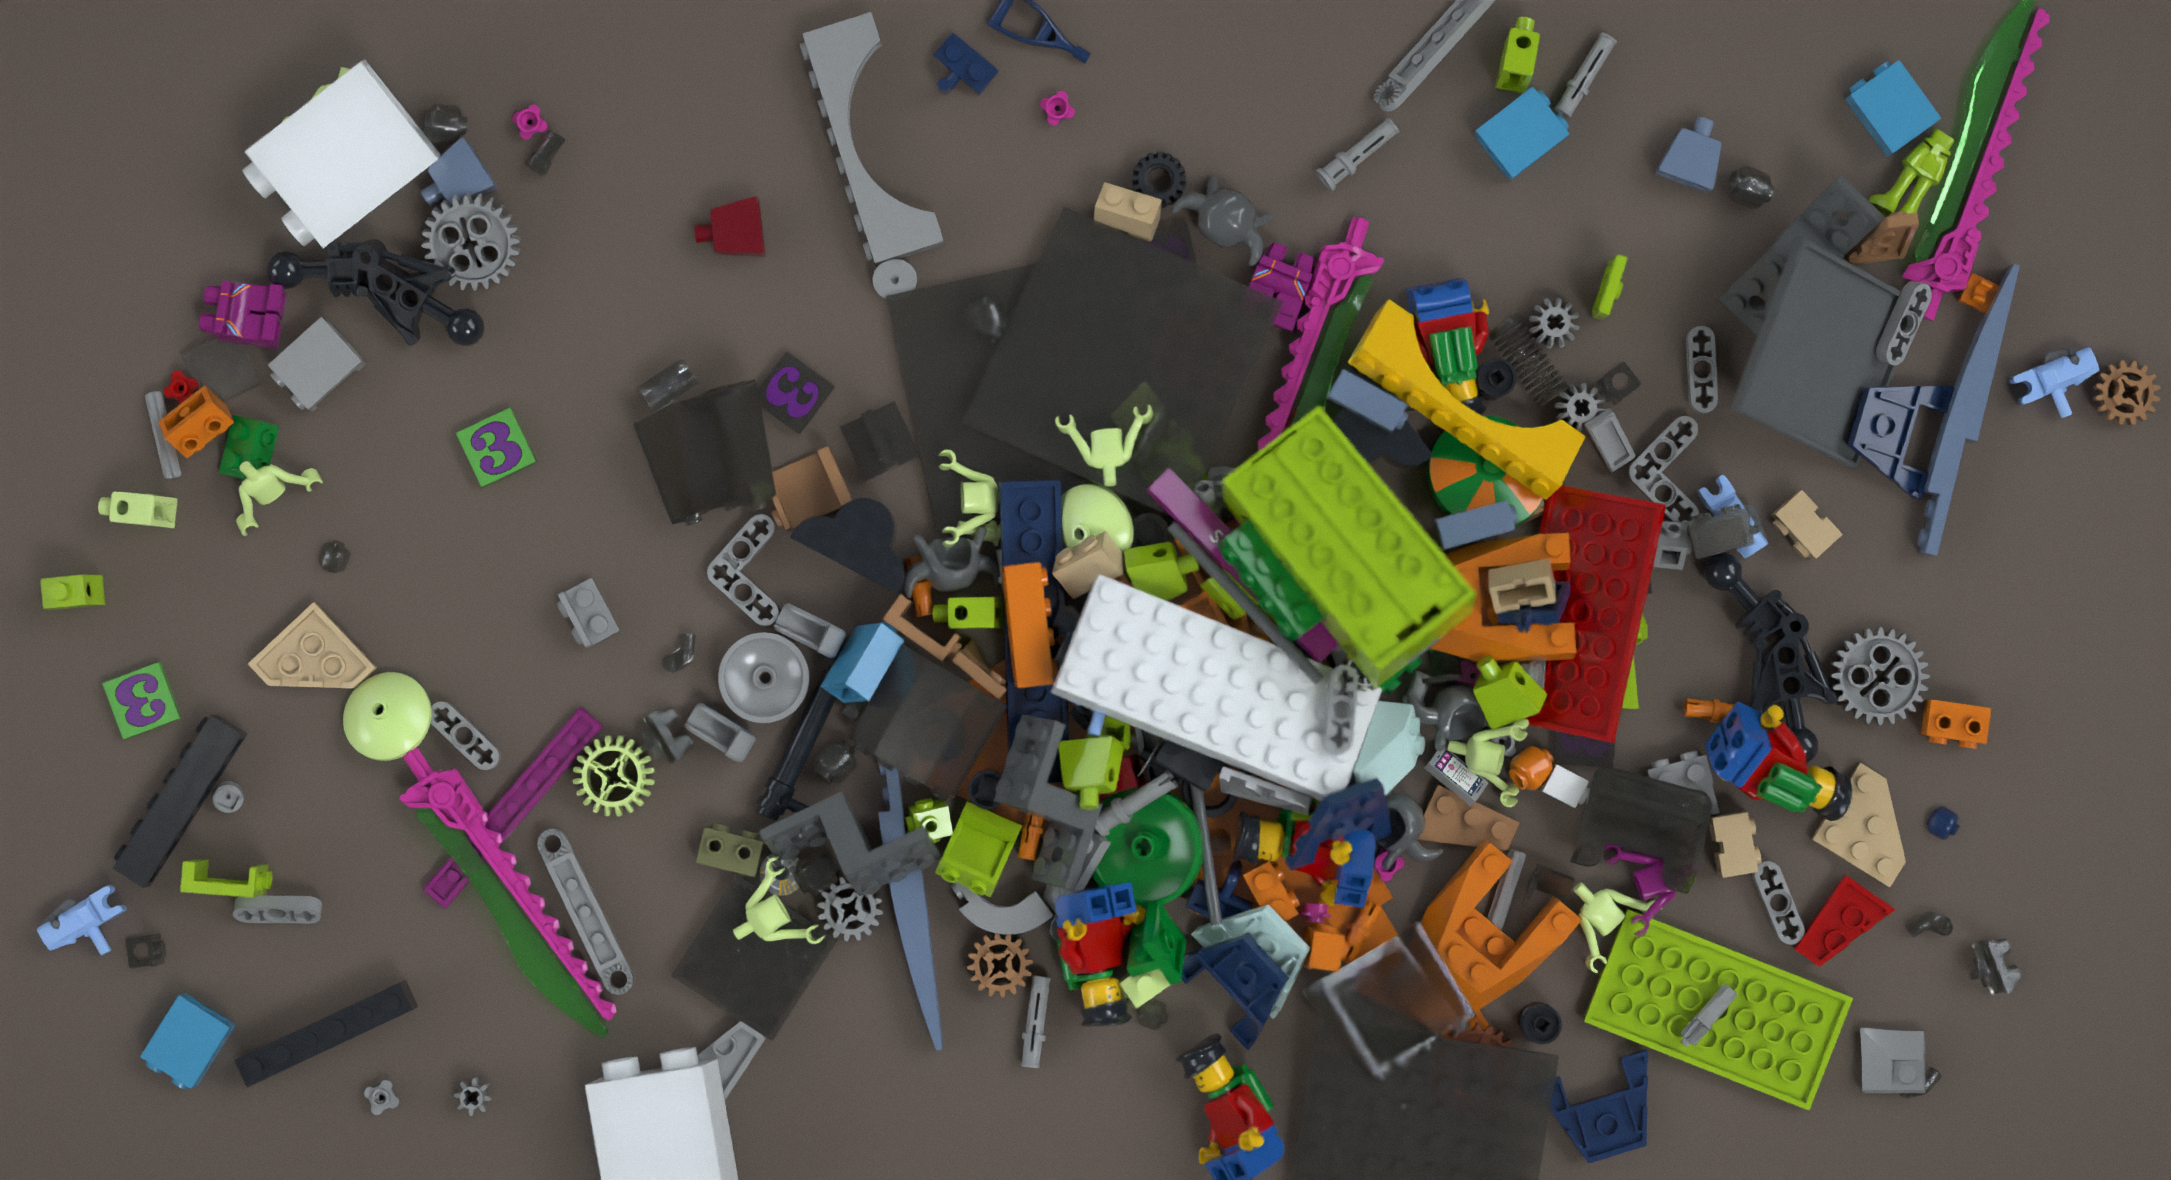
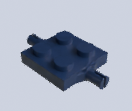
M1555 582L1556 602L1533 607L1531 604L1520 606V609L1497 613L1498 622L1517 625V630L1521 633L1524 632V629L1525 633L1529 632L1532 623H1539L1541 625L1559 623L1571 592L1570 583Z

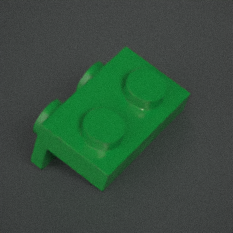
M233 415L234 423L230 425L219 473L245 479L247 477L240 471V465L243 462H249L256 470L270 465L279 426Z

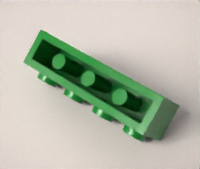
M1249 520L1216 545L1225 561L1231 564L1239 574L1242 583L1253 592L1263 610L1271 615L1277 623L1280 632L1291 642L1324 618Z

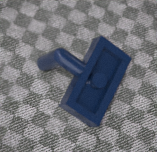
M953 32L933 55L934 58L951 71L946 79L942 78L938 81L939 91L943 95L949 94L960 80L980 95L999 73V70Z
M1239 860L1231 862L1222 887H1217L1222 919L1252 910L1254 904L1232 894L1243 867ZM1198 878L1185 908L1209 918L1204 880Z

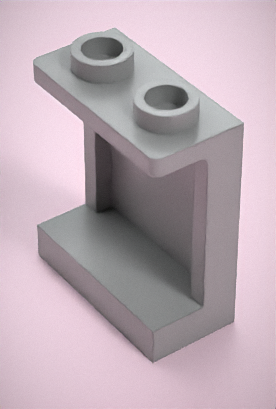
M320 317L271 361L268 366L273 371L270 374L272 379L281 388L286 385L293 393L290 397L301 410L307 408L314 412L318 408L316 405L353 371H360L367 362L328 319Z

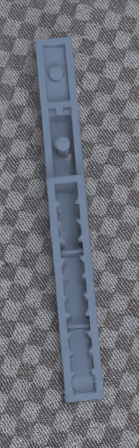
M2013 264L2006 268L1987 313H1984L1954 384L1951 401L1947 413H1944L1927 469L1929 474L1923 493L1933 495V498L1927 501L1924 517H1928L1925 529H1921L1918 535L1917 546H1920L1919 554L1930 557L1938 555L1964 443L1978 441L2020 265Z
M897 749L885 750L884 757H879L881 775H886L888 787L882 788L884 805H890V811L879 812L883 845L907 834ZM917 869L908 873L907 877L903 880L889 882L906 959L919 1003L936 1050H942L944 1046L923 869Z

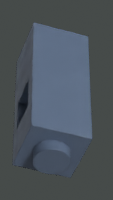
M1344 369L1327 396V399L1390 434L1395 428L1401 430L1409 415L1404 412L1407 404Z
M1508 500L1434 519L1442 549L1516 530L1514 523L1519 522L1515 506H1509Z

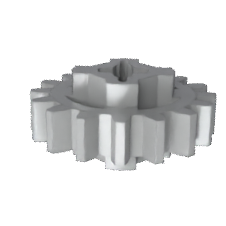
M844 876L840 877L839 886L834 882L829 883L832 891L830 893L822 891L821 895L826 898V901L818 903L817 906L825 911L818 916L819 919H827L828 921L824 929L828 930L831 927L835 929L833 933L834 938L843 933L844 940L847 942L853 934L857 941L861 940L862 931L868 935L872 934L869 926L871 924L878 926L880 922L875 918V915H881L884 911L876 906L883 901L882 898H874L873 894L866 895L871 906V912H869L863 906L862 899L864 895L859 897L855 890L852 895L846 897L836 894L843 889L853 888L849 882L847 883ZM857 896L855 909L858 910V914L852 913L844 921L846 908L843 904H849ZM831 905L837 908L839 915L837 922L832 917ZM859 920L864 923L857 928H846L851 921Z

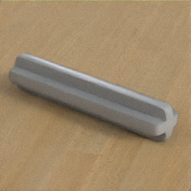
M153 391L145 394V400L163 476L165 479L178 478L181 476V470L176 449L164 438L158 423L160 419L167 415L163 394L160 391Z
M1510 849L1507 857L1513 863L1500 877L1487 919L1501 931L1526 858L1525 853Z

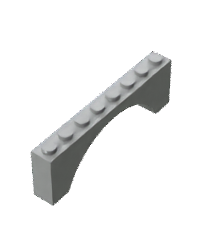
M869 12L802 33L805 42L799 43L804 60L810 59L814 69L808 73L813 88H820L823 99L817 100L822 117L828 116L832 126L826 130L831 145H838L841 156L836 157V162L840 174H847L850 185L844 187L849 202H856L859 213L854 215L858 231H865L868 242L862 244L868 261L874 259L875 265L878 266L889 259H901L945 245L935 212L910 207L886 193L864 169L854 148L850 127V107L854 87L867 61L882 46L872 13Z

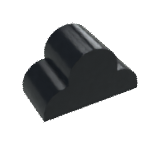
M1354 366L1347 370L1349 373L1387 393L1381 385L1361 373ZM1345 408L1332 421L1367 464L1382 457L1390 465L1406 469L1416 467L1433 456L1407 419L1401 430L1395 428L1391 434Z
M857 498L843 505L834 519L825 516H814L802 521L794 529L790 537L793 540L898 595L903 592L907 570L901 557L891 550L897 537V524L891 511L882 503L870 498Z

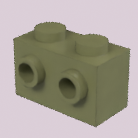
M714 822L712 827H704L696 863L752 877L757 876L765 842L759 839L760 833L742 829V833L737 834L730 832L731 826Z

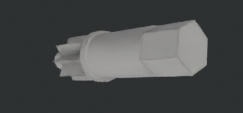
M1723 984L1697 1015L1695 1014L1694 1018L1682 1030L1681 1035L1683 1039L1680 1042L1686 1047L1690 1043L1696 1046L1708 1030L1711 1029L1714 1022L1738 996L1736 992L1726 984Z

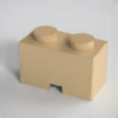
M1104 182L1095 205L1094 225L1115 232L1117 230L1128 232V236L1151 242L1160 220L1162 200Z
M1799 490L1770 515L1775 520L1772 524L1784 537L1787 534L1795 542L1793 548L1802 558L1817 559L1843 534L1828 517L1824 519L1819 518L1814 512L1818 509V506L1803 490Z
M1104 531L1096 536L1091 535L1087 537L1081 544L1071 549L1065 548L1061 550L1056 556L1052 574L1074 599L1090 591L1092 583L1099 574L1112 580L1123 575L1125 565L1124 553L1108 533Z
M1549 558L1489 570V590L1495 614L1520 609V606L1531 604L1533 607L1556 602V584Z
M1740 811L1707 817L1711 841L1718 842L1720 851L1714 853L1718 877L1726 878L1758 872L1757 865L1761 864V854L1759 847H1754L1752 835L1756 834L1753 816L1749 817L1748 812Z

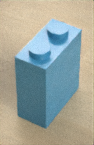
M1900 60L1892 65L1889 61L1883 63L1873 71L1876 77L1869 82H1866L1864 78L1849 88L1852 94L1845 98L1847 104L1886 157L1893 154L1941 119L1938 112Z
M1534 87L1527 90L1473 133V136L1509 182L1570 134L1567 131L1569 125L1559 113L1557 115L1553 113L1549 108L1551 102L1542 90L1536 91Z
M886 622L856 626L821 687L843 703L869 701L904 639L896 634L897 629Z
M187 993L180 994L140 1057L147 1061L145 1065L149 1069L157 1073L163 1071L171 1076V1082L182 1089L195 1088L200 1084L237 1024Z

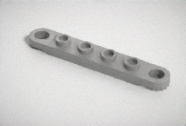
M1456 0L1388 75V80L1383 82L1382 86H1378L1379 90H1375L1374 101L1380 109L1386 112L1397 109L1495 0ZM1395 92L1393 93L1394 96H1391L1392 99L1388 98V101L1385 99L1390 93Z
M559 829L545 830L539 836L537 846L550 876L607 991L616 995L624 994L634 984V973L568 837ZM549 835H555L560 838L561 847L557 852H550L545 847V840ZM615 971H621L626 974L627 983L622 988H617L611 983L610 978Z

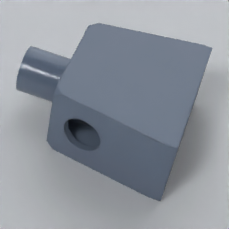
M1697 117L1692 131L1681 128L1659 163L1655 174L1705 193L1712 191L1721 150V142L1710 138L1714 122L1704 117Z
M462 137L427 169L434 183L420 192L430 206L444 197L452 205V197L454 195H457L463 201L465 194L469 192L471 199L475 200L479 193L484 196L497 190L498 186L469 142Z

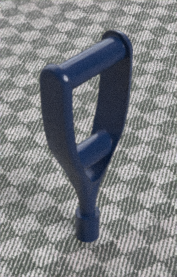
M1000 0L990 19L986 20V24L989 27L1018 42L1033 46L1062 49L1072 53L1074 58L1085 64L1091 55L1090 52L1083 48L1072 45L1063 36L1047 13L1032 0L1022 1L1035 9L1045 19L1033 40L1021 37L1000 27L1014 0ZM1053 30L1056 39L1054 41H1047Z

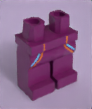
M1272 242L1266 255H1262L1238 312L1263 322L1272 297L1275 294L1277 297L1266 323L1292 333L1313 275L1310 272L1314 257L1299 252L1294 265L1290 266L1282 262L1288 247Z
M222 280L221 286H206L204 303L206 305L218 306L217 314H201L199 328L202 332L215 335L218 341H230L278 349L282 327L281 320H283L287 293L283 285L274 284L258 286Z

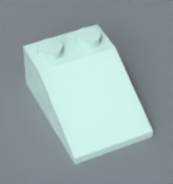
M1377 702L1354 769L1357 784L1378 778L1384 786L1386 795L1415 767L1418 756L1424 752L1425 739L1421 737L1419 730L1420 719L1416 717L1412 704Z

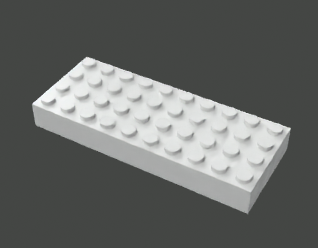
M1099 574L1093 582L1051 693L1322 801L1325 795L1347 787L1382 688H1375L1373 685L1365 687L1358 684L1352 746L1341 755H1332L1323 746V730L1328 677L1334 670L1333 668L1308 659L1324 676L1315 685L1278 646ZM1345 673L1336 677V681L1341 682V691L1338 694L1334 693V697L1343 695L1345 685L1351 683L1350 679L1345 677ZM1358 679L1359 683L1365 684V681ZM1336 702L1332 707L1333 714L1337 718L1343 719L1347 717L1349 710L1345 703ZM1331 723V727L1337 726V734L1330 738V741L1335 742L1336 748H1339L1341 744L1345 743V740L1340 738V729L1342 727L1347 728V724L1336 725Z

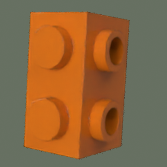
M204 385L160 419L158 423L164 438L188 459L194 453L202 450L216 436L224 433L234 423L228 406Z
M1925 699L1920 735L1929 736L1928 742L1947 745V739L1959 740V747L1977 749V743L1987 744L1991 708Z
M1265 860L1242 873L1260 907L1269 905L1284 921L1298 915L1295 908L1300 906L1292 889L1286 892L1281 881L1286 878L1278 863L1272 865L1270 861Z
M1314 922L1313 927L1305 926L1303 941L1311 949L1303 964L1309 968L1339 972L1341 959L1346 958L1348 942L1344 941L1345 935L1338 933L1337 927L1326 923Z

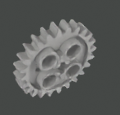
M469 192L465 194L463 201L457 195H454L452 197V205L448 201L443 200L441 203L443 211L435 207L432 211L435 218L428 217L425 222L431 228H426L422 232L423 236L430 238L421 244L423 248L430 249L424 258L434 259L433 264L442 267H453L455 269V276L449 280L450 286L458 280L460 281L461 290H464L467 283H471L473 290L476 291L479 282H482L483 286L488 289L490 287V279L499 284L501 281L500 273L508 276L510 269L507 265L515 266L517 262L511 255H519L521 250L513 245L521 240L520 236L512 235L518 229V224L509 225L508 222L513 216L512 213L503 216L501 212L504 205L502 204L495 209L492 207L494 202L492 197L487 203H484L480 193L475 201L471 199ZM461 217L465 218L467 222V229L465 228L463 222L460 220ZM483 218L487 222L488 227L486 229L477 228L473 224V219ZM449 226L456 228L459 232V237L451 238L447 236L444 228ZM468 235L471 241L477 240L475 247H473L472 243L465 242ZM493 246L498 251V256L490 257L486 255L483 247ZM475 253L477 254L478 259L482 263V266L477 265ZM465 255L468 257L470 264L467 266L458 264L455 256Z
M1877 627L1875 636H1873L1870 629H1864V638L1858 633H1854V644L1844 641L1843 644L1847 650L1845 652L1836 650L1835 653L1841 660L1840 662H1831V665L1838 668L1837 673L1829 674L1830 678L1837 679L1838 681L1837 684L1831 687V690H1840L1841 692L1837 696V701L1845 700L1847 702L1842 710L1849 711L1852 708L1855 709L1852 716L1854 719H1858L1864 714V723L1869 724L1873 717L1875 718L1876 725H1882L1884 717L1889 724H1894L1895 714L1900 719H1906L1904 710L1907 709L1910 712H1915L1916 709L1912 702H1923L1918 692L1928 691V688L1921 684V680L1930 678V675L1921 673V669L1927 667L1928 663H1919L1918 661L1924 654L1923 651L1913 652L1912 650L1916 642L1911 641L1905 644L1906 634H1900L1895 638V629H1889L1886 636H1884L1882 627ZM1878 646L1882 647L1886 652V658L1882 663H1877L1873 658V651ZM1897 656L1899 661L1883 673L1882 678L1884 682H1874L1866 694L1861 696L1860 691L1876 679L1875 670H1885ZM1856 668L1862 669L1865 675L1863 682L1859 685L1855 684L1851 677L1853 670ZM1899 668L1904 669L1907 673V680L1902 685L1896 683L1894 679V674ZM1878 689H1881L1886 696L1885 702L1881 706H1877L1873 701V694Z

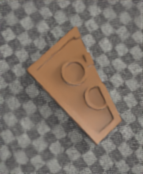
M1905 211L1892 213L1857 243L1843 257V260L1852 265H1861L1905 258L1919 225L1917 213L1907 214Z
M1437 784L1423 813L1426 823L1424 831L1418 840L1478 847L1485 838L1497 849L1508 850L1520 823L1476 802L1470 807L1454 792Z

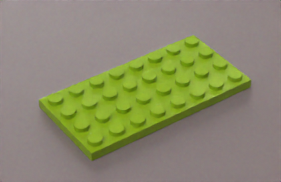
M1626 908L1625 918L1620 923L1606 959L1607 964H1604L1582 1021L1798 1107L1810 1110L1853 998L1655 919L1649 921L1647 933L1642 937H1637L1635 932L1644 929V925L1642 923L1631 925V921L1635 916L1642 914ZM1723 984L1729 986L1738 996L1714 1022L1711 1029L1708 1030L1696 1046L1691 1043L1688 1047L1680 1042L1683 1039L1681 1035L1682 1030L1694 1018L1693 1016L1701 1011Z

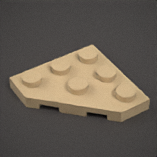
M313 602L248 663L268 686L356 688L377 669L374 663L316 602Z
M1858 762L1850 775L1852 799L1848 811L1837 821H1828L1824 818L1811 839L1885 886L1891 887L1906 860L1887 779Z

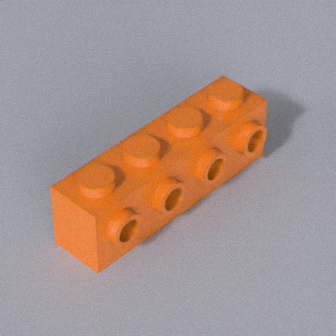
M1041 562L1001 566L1014 687L1023 688L1054 684L1053 677L1058 675L1057 664L1054 662L1055 658L1051 659L1050 647L1054 646L1053 629L1047 626L1046 616H1051V605L1049 598H1044L1043 586H1048L1046 568H1041Z

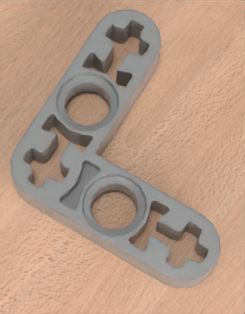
M1681 416L1673 420L1629 465L1627 475L1630 482L1650 502L1664 504L1668 507L1675 502L1678 496L1681 502H1678L1677 505L1683 510L1687 508L1691 510L1689 513L1690 522L1687 520L1680 522L1678 520L1680 513L1675 508H1672L1670 512L1666 509L1664 515L1670 521L1687 523V528H1689L1698 521V508L1662 473L1698 434L1696 421L1691 417ZM1678 423L1682 425L1688 423L1691 426L1688 429L1690 436H1681L1676 441L1681 444L1677 448L1674 441L1667 438L1666 434L1669 432L1670 436L1673 437L1680 430L1677 426ZM1661 442L1668 444L1671 449L1669 458L1665 460L1657 458L1654 452L1656 445ZM1647 454L1654 463L1660 465L1657 470L1653 465L1646 471L1647 479L1643 477L1636 479L1637 471L1635 467L1641 468L1649 462L1648 459L1644 458ZM1660 485H1666L1671 490V498L1667 502H1660L1655 497V490Z
M758 514L753 516L708 566L707 575L709 580L756 623L762 626H770L776 622L780 614L778 605L741 572L775 533L776 526L772 518L764 514ZM767 520L769 524L766 528L769 532L766 535L760 533L755 538V540L760 541L758 546L755 547L754 543L743 535L746 531L750 535L756 531L757 527L754 525L756 521L762 523ZM740 541L746 542L750 547L749 555L743 559L737 558L733 553L734 545ZM727 565L726 573L732 579H734L736 574L740 576V579L731 585L729 591L725 589V586L729 583L724 578L715 579V566L723 567ZM740 584H747L752 590V596L747 601H740L735 595V589ZM758 594L763 597L758 601L763 607L772 606L771 614L773 617L771 620L768 618L760 620L761 612L755 606H753L751 611L747 609V606L755 601Z

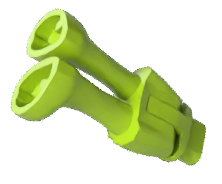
M1934 128L1930 136L1924 137L1922 142L1915 146L1902 160L1903 170L1893 187L1884 194L1872 195L1868 201L1882 215L1889 217L1896 210L1901 197L1909 185L1916 179L1918 181L1912 193L1897 212L1917 213L1918 207L1931 185L1939 184L1947 160L1951 155L1949 149L1954 140L1941 130Z

